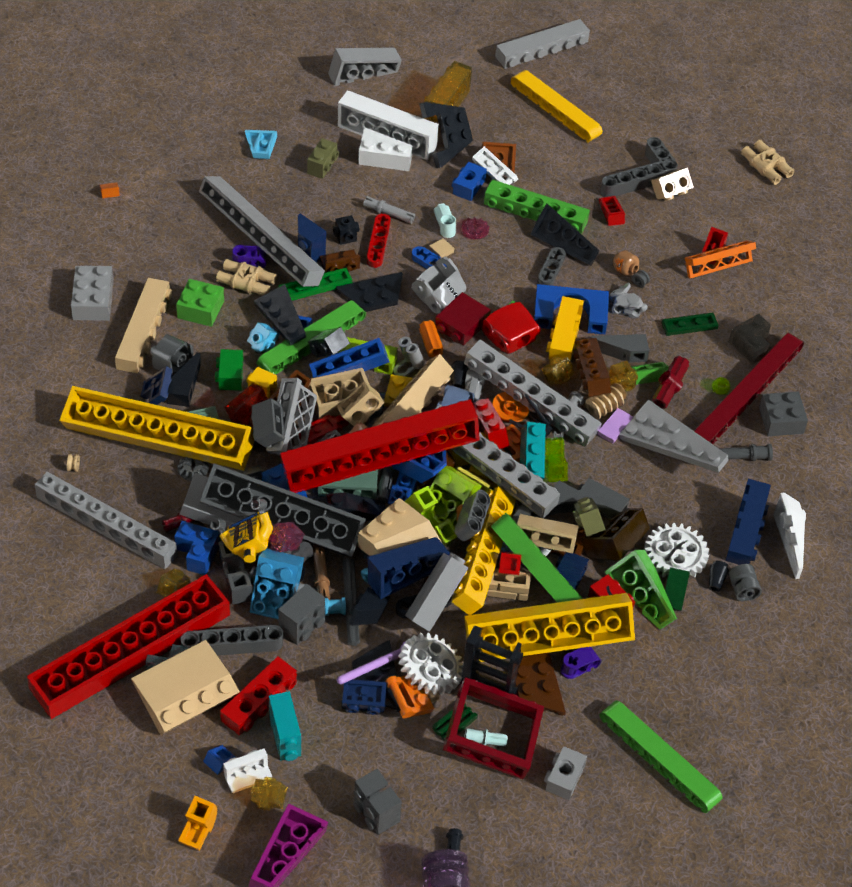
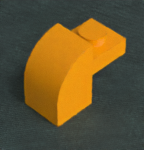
M194 796L185 815L188 821L178 841L183 845L200 851L208 832H211L217 816V807L212 802Z

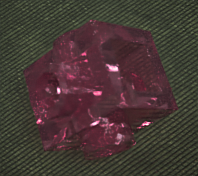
M294 522L277 523L273 527L268 541L279 552L294 551L299 547L305 534Z

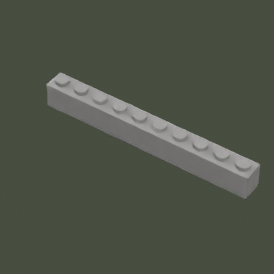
M204 176L199 192L299 284L303 287L319 286L325 272L322 267L222 177Z

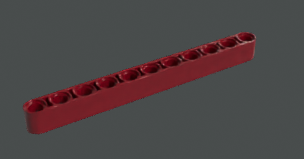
M787 333L694 432L711 444H714L717 441L716 438H720L727 430L726 427H730L735 422L737 416H740L748 408L747 405H750L758 397L757 394L760 395L768 386L767 384H770L778 376L777 373H780L788 365L786 363H790L797 355V352L801 351L804 341Z

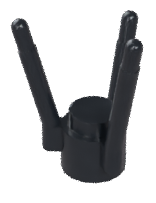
M525 394L524 397L541 420L539 421L530 412L528 416L536 423L546 424V438L553 430L550 426L551 423L545 419L534 402ZM509 419V423L515 425L520 429H522V427L524 426L512 419Z

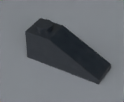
M196 353L171 377L172 381L168 388L167 404L190 406L201 367V353Z
M350 493L326 494L327 505L366 519L365 521L374 520L375 517L386 509L385 502Z

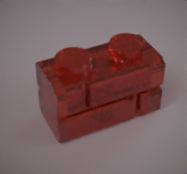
M252 383L224 408L227 414H229L232 423L248 426L252 415V405L263 402L268 398L262 387Z

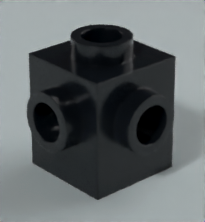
M352 215L336 218L333 233L340 245L356 242L357 232H359L358 222L354 221Z

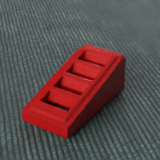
M615 196L599 198V203L608 226L625 224V212Z

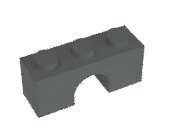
M223 541L218 542L219 557L232 605L251 601L252 585L248 571H245L243 559L239 555H234L225 546Z

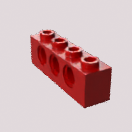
M277 656L220 711L221 722L239 736L244 731L248 732L253 727L254 721L258 717H264L268 712L269 695L283 693L287 689L291 690L297 683V670Z

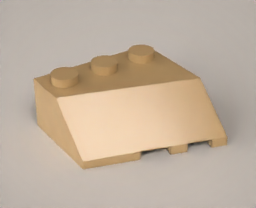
M398 498L358 533L357 547L367 555L372 556L433 537H437L439 540L440 538L427 518Z

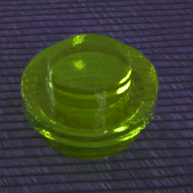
M718 377L713 381L711 387L715 393L724 395L730 391V384L726 378Z

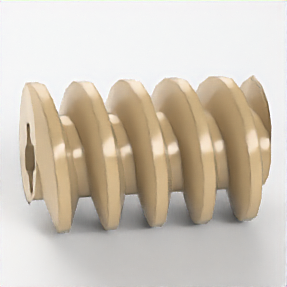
M614 383L611 385V393L592 396L586 399V408L598 420L601 416L612 412L613 409H617L618 406L624 405V400L627 397L626 391L620 384Z

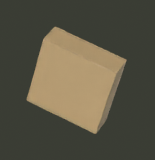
M444 238L429 247L431 252L441 258L454 253V248Z

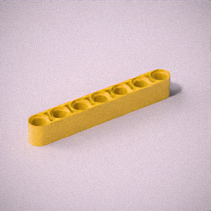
M523 70L511 78V84L514 88L516 87L519 92L528 96L527 98L535 104H539V107L547 113H551V116L559 122H563L562 124L571 131H575L574 133L583 140H587V143L602 134V127L599 123L529 71Z

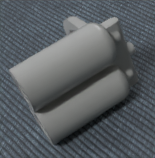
M406 336L400 338L398 344L405 359L394 367V374L406 377L415 369L421 370L425 361L416 343H412L411 339ZM411 362V368H408L405 373H398V369L401 366Z

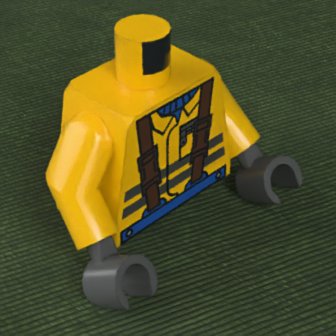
M258 498V502L256 500L251 501L252 509L258 510V512L228 526L227 531L225 530L226 522L223 519L217 518L219 521L218 527L216 523L210 522L211 528L221 533L219 536L225 546L234 555H239L247 563L254 562L256 554L267 549L268 540L273 531L268 512H265L267 502Z

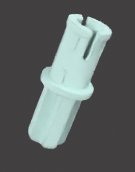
M466 728L464 737L483 745L506 746L508 740L507 735L488 732V729L482 731Z

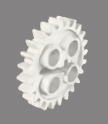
M666 523L664 529L658 526L657 531L652 530L651 535L647 537L644 548L656 567L657 573L663 572L662 577H665L667 574L669 575L670 567L689 571L692 577H696V573H701L702 568L706 567L709 558V548H706L707 542L702 541L703 535L697 536V530L691 532V526L684 529L683 524L680 527H676V524L673 523L672 527H669Z
M420 633L418 636L413 635L411 639L408 638L400 649L401 653L398 655L401 658L399 664L403 665L401 672H407L405 679L411 678V685L417 684L418 690L425 688V694L431 690L433 695H436L439 691L441 696L445 692L450 693L462 680L463 670L461 668L463 663L459 662L462 657L455 655L458 650L450 648L452 643L446 645L445 638L440 641L437 635L431 638L430 633H427L425 637Z

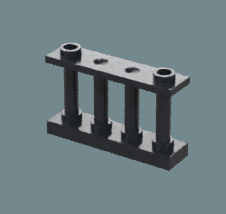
M474 625L466 641L461 684L466 677L516 695L518 687L515 684L518 665H520L523 658V653L521 652L522 643L518 642L514 651H510L485 641L481 637L482 628ZM482 649L510 659V662L482 652ZM481 660L494 666H497L499 668L505 669L508 671V673L482 664ZM479 671L505 681L506 684L479 674Z

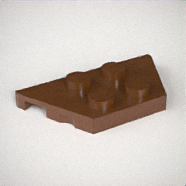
M550 653L528 655L522 658L520 665H518L515 684L518 687L517 696L544 706V711L550 710L564 716L566 711Z

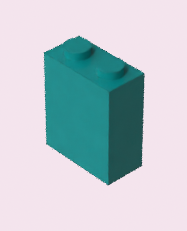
M290 691L269 695V717L280 761L295 760L301 756V732Z

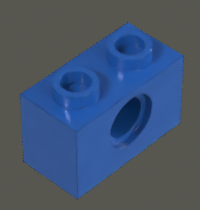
M468 162L465 167L461 168L459 176L455 177L452 181L453 195L472 201L486 180L487 168Z

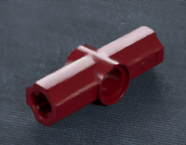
M676 356L669 369L658 380L660 385L652 400L654 404L662 409L667 408L673 395L679 392L683 386L681 380L689 367V361L686 358Z

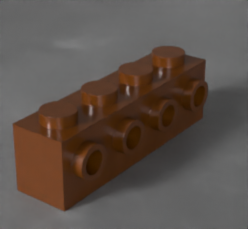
M597 338L575 341V349L572 352L577 370H579L580 380H582L583 390H587L589 397L611 393L610 377Z

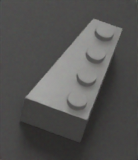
M335 48L328 75L334 86L340 85V82L347 81V83L354 82V79L363 78L365 80L373 75L378 77L397 73L402 60L395 48Z

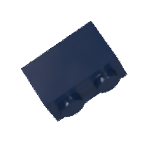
M300 213L298 215V247L315 262H318L320 256L326 255V231Z

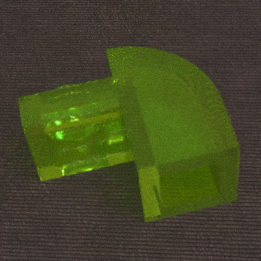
M563 437L545 438V474L548 482L568 481V462L564 458Z

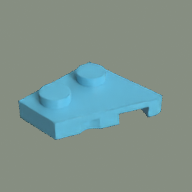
M245 130L253 158L270 159L277 139V132Z

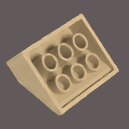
M206 640L131 678L160 735L239 693L230 673Z

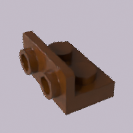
M354 249L320 256V262L325 273L342 268H347L348 271L360 268V256L356 255Z

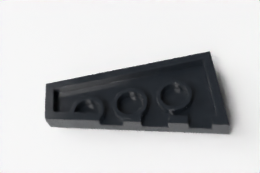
M546 203L531 235L554 247L564 249L567 254L592 266L600 250Z

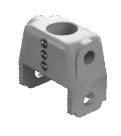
M442 257L436 261L435 265L422 272L412 283L411 288L434 313L438 314L457 296L466 291V284L452 260Z

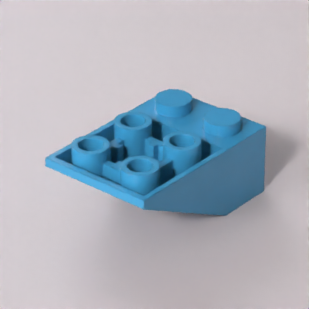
M271 549L262 551L258 557L250 613L279 620L278 609L297 593L304 557Z

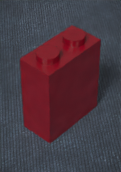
M462 292L436 316L435 326L439 333H444L454 342L464 346L482 329L483 320L491 314V309Z

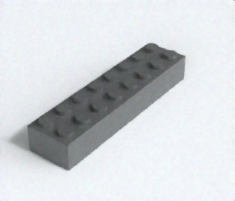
M213 464L200 499L201 504L244 519L258 512V510L252 509L251 501L256 500L258 502V498L264 499L267 502L265 512H268L273 530L350 558L353 556L358 542V533L363 528L365 518Z

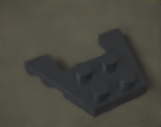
M429 102L419 103L423 119L437 116L445 150L433 153L432 155L436 168H441L473 141L466 110L464 107Z

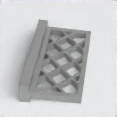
M282 378L277 402L282 405L285 440L267 446L266 451L270 454H277L281 457L280 453L307 445L317 395L301 385L302 381L299 378ZM306 397L310 398L309 404H307ZM300 402H301V404H302L303 410H300V407H299V403H300ZM302 415L305 416V423L303 422ZM296 420H297V422H298L299 428H296V424H295V421H296ZM292 438L294 439V443H295V446H294V447L292 446V442H291V439H292Z

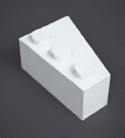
M364 127L359 148V165L409 171L412 159V145Z

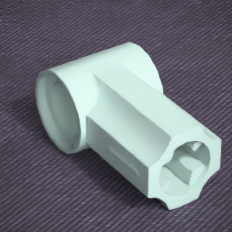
M444 203L438 204L434 208V214L440 227V234L445 238H451L456 234V218L451 214L449 206Z

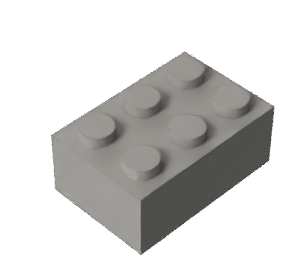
M75 266L71 302L73 320L110 321L114 281L112 266Z

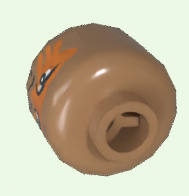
M621 251L614 256V269L624 276H631L639 270V258L629 251Z

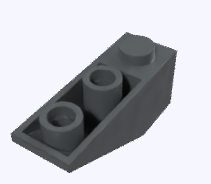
M646 334L598 335L591 337L597 338L602 354L629 363L647 362L649 347Z

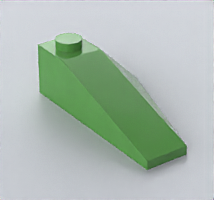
M634 550L604 571L606 575L609 574L613 579L617 580L626 593L632 595L635 604L642 609V614L657 628L662 629L677 619L657 570L645 550Z

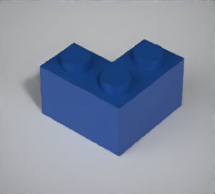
M185 521L181 522L175 534L176 550L188 553L186 556L188 571L202 575L208 573L219 549V531Z

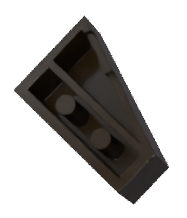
M626 508L609 520L610 524L605 527L606 530L595 533L590 537L584 536L581 538V541L589 559L614 561L623 559L626 553L650 529L644 509Z

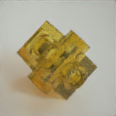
M553 357L549 360V364L541 368L550 385L566 383L570 380L569 377L575 374L572 362L568 357Z
M627 360L610 366L609 377L611 385L618 383L625 391L635 388L638 375Z
M264 777V780L256 779L250 792L251 801L262 810H270L271 808L283 809L287 787L272 777Z

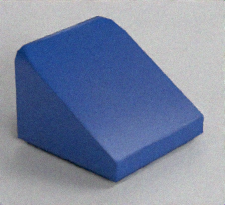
M221 745L208 750L203 762L218 775L224 770L223 763L235 756Z

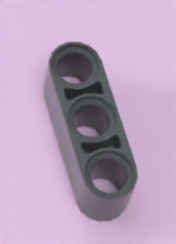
M478 490L464 501L455 527V533L462 541L469 540L482 529L490 505V497L483 490Z

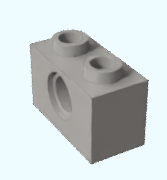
M563 746L561 752L556 753L552 762V765H554L553 770L547 771L544 782L547 783L545 791L570 801L586 765L587 756Z

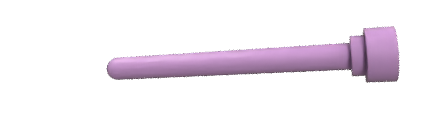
M401 648L339 676L337 682L344 684L400 658L398 655L401 653Z

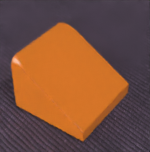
M117 182L100 185L102 198L120 196Z

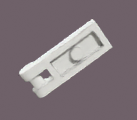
M485 146L472 157V161L477 165L487 168V174L493 180L509 185L518 180V177ZM504 175L507 176L506 180L502 178Z

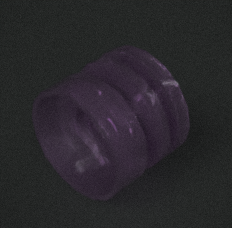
M445 849L433 851L421 859L422 877L425 879L423 887H471L470 878L467 876L469 874L468 857L465 853L459 850Z

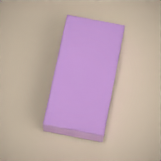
M617 408L598 430L597 435L613 444L619 438L620 432L632 420L633 416Z

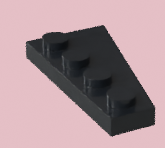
M285 284L254 300L258 310L290 346L306 338L304 328Z

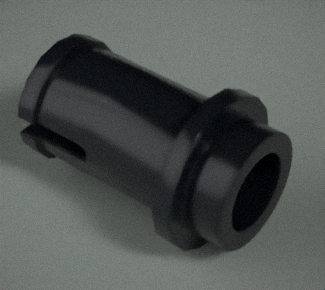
M451 828L446 833L448 838L446 857L455 858V855L456 858L460 857V844L464 836L460 829Z

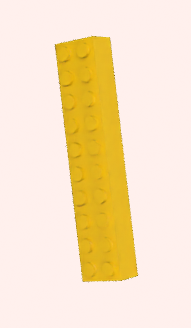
M72 386L59 420L69 430L243 471L255 441L253 429L250 426Z

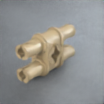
M758 140L754 144V148L760 154H756L749 146L744 147L741 151V155L750 162V166L760 172L761 176L767 177L774 185L778 184L782 178L775 170H779L786 178H790L794 174V169L786 163L785 158L781 157L774 148L767 146L762 140Z
M229 259L225 260L223 270L236 274L232 275L218 271L216 276V282L230 285L232 289L236 288L246 291L248 294L256 293L260 295L269 293L270 285L261 284L259 281L274 285L277 280L276 273L265 271L261 266L256 267L246 262L239 263Z

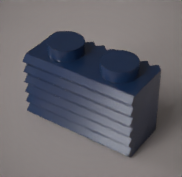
M568 552L564 556L560 555L558 558L557 570L575 590L587 570L589 559Z

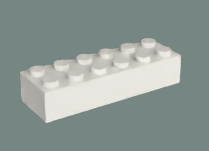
M348 90L338 102V127L361 136H363L364 127L412 145V155L427 161L437 148V123Z

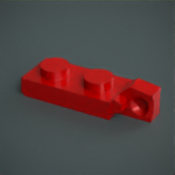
M329 414L312 422L307 444L316 443L327 432L333 430L340 432L343 427L349 425L348 421L341 414L336 417Z

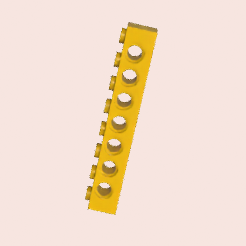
M499 485L493 490L490 489L486 492L490 497V505L481 531L471 537V542L466 549L467 555L464 558V565L469 568L455 589L451 600L452 603L468 615H472L483 607L503 540L492 529L491 525L505 513L511 517L516 501L513 496Z

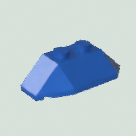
M446 450L392 465V467L423 483L447 466Z

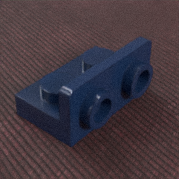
M352 679L344 683L342 709H346L348 713L367 711L368 714L379 715L385 709L387 682Z

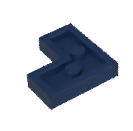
M166 366L144 381L140 396L144 399L149 398L148 403L158 405L160 402H164L168 397V388L172 381V369Z

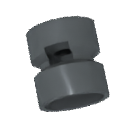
M741 564L730 570L729 577L734 586L733 589L737 600H754L761 595L762 590L754 567L751 564Z

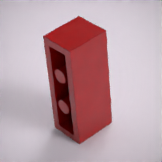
M489 398L474 402L473 406L478 416L480 433L484 432L486 439L494 442L499 449L508 447L509 441L506 427Z

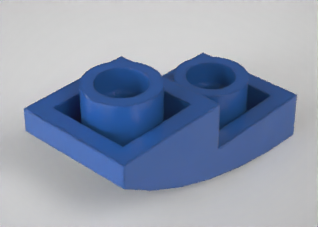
M399 471L396 485H392L387 503L391 505L398 498L403 501L408 499L415 492L418 481Z

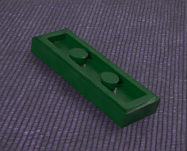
M714 313L668 318L661 321L666 336L715 330L719 327Z

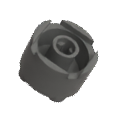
M166 334L151 349L153 368L160 371L168 366L172 369V377L193 357L192 345Z

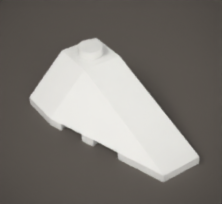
M780 493L774 518L795 579H799L803 569L806 513L802 510L797 500L786 493Z

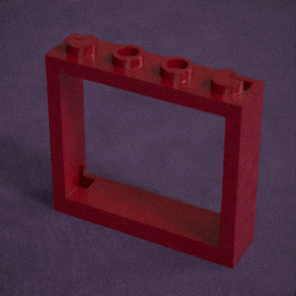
M465 677L458 690L443 751L523 780L531 767L544 706ZM467 695L533 719L524 759L457 735Z

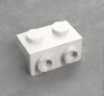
M265 749L253 750L247 755L239 758L234 757L223 763L224 777L231 793L239 792L272 779V774L268 767V755Z

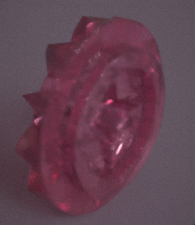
M474 216L473 219L467 218L466 221H463L461 231L470 239H482L488 235L489 226L487 221H483L482 218L476 219Z

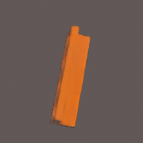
M746 240L685 257L688 277L691 279L753 261L751 250L756 249V243ZM746 252L747 258L740 259L737 257L738 254ZM732 256L729 263L725 264L722 262L723 258ZM716 260L713 268L706 266L708 262ZM701 265L699 270L693 273L692 266Z

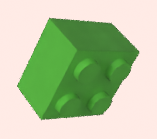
M189 279L176 304L177 318L212 327L224 303V287Z

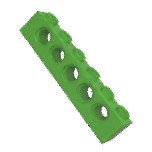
M493 179L485 192L484 205L535 221L538 220L547 203L581 234L589 218V209Z

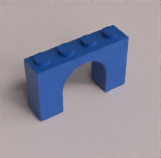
M537 284L534 320L540 328L551 329L553 312L560 306L562 296L584 300L583 310L588 315L587 333L606 334L609 291Z

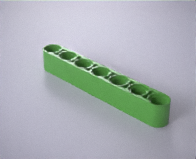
M353 300L348 301L304 329L306 338L291 346L286 340L262 354L256 364L268 372L278 374L286 369L288 365L291 366L302 359V356H307L311 353L309 340L324 330L339 327L343 331L345 329L348 330L358 324V321H363L366 312Z
M507 513L503 514L491 525L492 529L513 553L521 554V562L557 603L583 599Z
M615 700L600 713V719L603 723L606 722L607 726L619 737L622 736L624 742L634 751L637 750L638 754L650 765L653 764V768L664 778H668L669 782L682 794L685 793V797L695 806L701 807L703 813H708L723 799L722 793L715 785L620 701Z

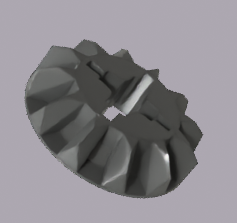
M185 457L180 459L177 468L182 478L192 481L194 473L206 476L209 465L208 462ZM194 462L195 469L192 471L190 466Z

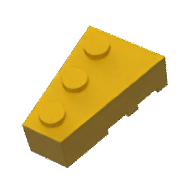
M562 296L558 315H555L553 326L555 328H552L550 333L552 341H548L546 352H549L548 359L570 364L573 354L572 350L574 349L580 327L584 300Z

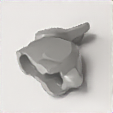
M627 282L624 286H620L619 289L614 290L610 294L609 299L613 302L612 312L616 315L622 314L629 315L631 318H638L641 312L647 310L648 306L635 293H627L630 289V283Z

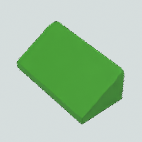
M664 362L629 367L635 385L657 382L660 376L669 369Z

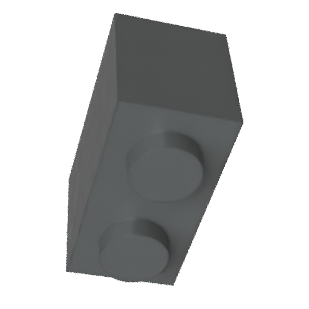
M272 398L252 405L251 418L253 421L254 440L264 447L285 440L282 405Z

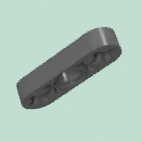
M554 247L550 250L539 273L538 284L553 286L565 260L566 252L564 249ZM554 266L556 267V269L550 270L547 267Z

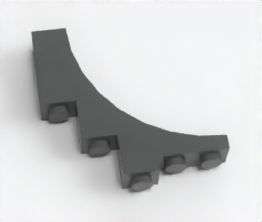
M588 478L585 484L581 483L578 490L558 481L553 487L560 493L559 502L547 516L575 511L574 504L578 503L579 499L588 497L593 498L601 516L611 519L628 508L630 499ZM518 500V506L512 517L516 523H518L520 514L541 518Z

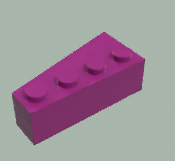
M288 803L250 878L248 887H279L325 834L329 822Z

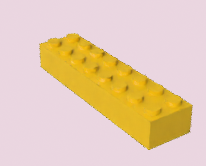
M627 593L464 616L467 639L475 625L482 628L481 637L485 641L510 651H514L518 642L522 643L521 652L523 656L635 640L633 606ZM482 649V652H485L500 659H507L505 657L499 656L497 654Z

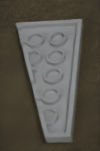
M647 400L619 434V439L718 473L728 462V455L650 400Z

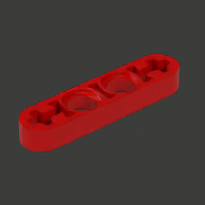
M378 214L375 217L367 253V264L372 268L380 267L383 263L391 218L387 214ZM383 233L384 236H377L376 234ZM379 245V246H381L382 248H381V249H375V248H373V246ZM374 255H377L376 261L373 260Z

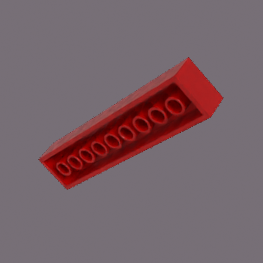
M471 399L409 417H403L395 421L385 422L374 427L364 428L353 433H346L342 436L329 438L314 444H307L300 448L287 450L280 453L289 490L298 493L479 441L478 416Z
M206 574L27 676L29 690L50 719H53L181 644V636L185 632L206 630L229 617L230 603Z

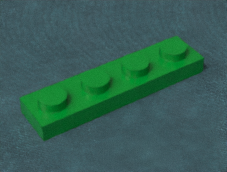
M342 268L324 273L319 286L303 287L297 281L286 283L285 285L291 300L294 301L335 290L337 286L353 283V280L347 268Z

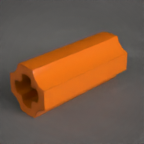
M432 320L423 321L419 324V331L428 356L432 358L439 354L442 355L443 346L435 323Z

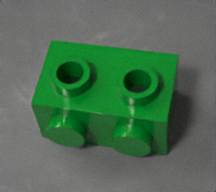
M220 350V357L216 358V368H219V371H215V382H219V390L242 391L243 350Z

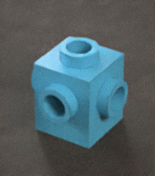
M257 322L256 326L250 331L247 342L252 345L251 348L256 352H267L274 348L280 333L268 324Z

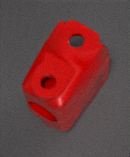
M515 302L494 311L483 320L482 331L495 346L506 354H511L534 342L537 335L540 334V327L521 302Z

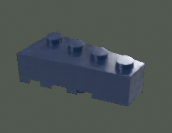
M748 479L725 561L738 565L750 564V561H755L758 550H755L754 547L759 546L761 535L758 532L759 530L763 531L765 520L762 517L767 515L769 508L766 502L771 487L770 484Z
M433 537L369 556L368 584L379 598L382 599L429 576L442 554L450 555V552L437 537Z

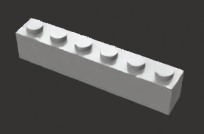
M581 19L496 45L495 57L504 68L514 67L533 59L557 53L558 51L570 49L580 44L583 45L588 42L590 30Z

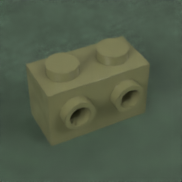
M323 138L320 140L307 159V174L321 179L324 178L326 173L330 171L334 161L338 158L337 143Z
M581 498L577 501L578 503L574 504L576 509L572 511L578 527L583 528L586 536L606 530L593 498Z

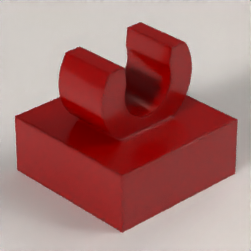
M501 552L499 573L519 575L521 554Z

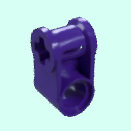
M237 245L233 248L232 261L246 262L256 267L261 266V268L266 266V252L259 246Z
M591 646L579 648L564 656L561 674L567 679L576 678L586 672H590V669L593 667L597 668L601 664V659Z

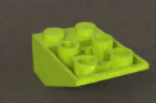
M445 466L438 472L430 487L438 500L434 507L437 518L442 522L450 519L455 527L457 524L456 508L464 504L467 498L480 490L482 485L453 467Z

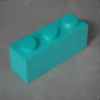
M527 421L521 429L520 464L525 465L530 472L540 476L543 480L545 476L546 424Z

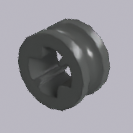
M639 270L632 276V281L638 287L643 288L650 282V277L644 270Z

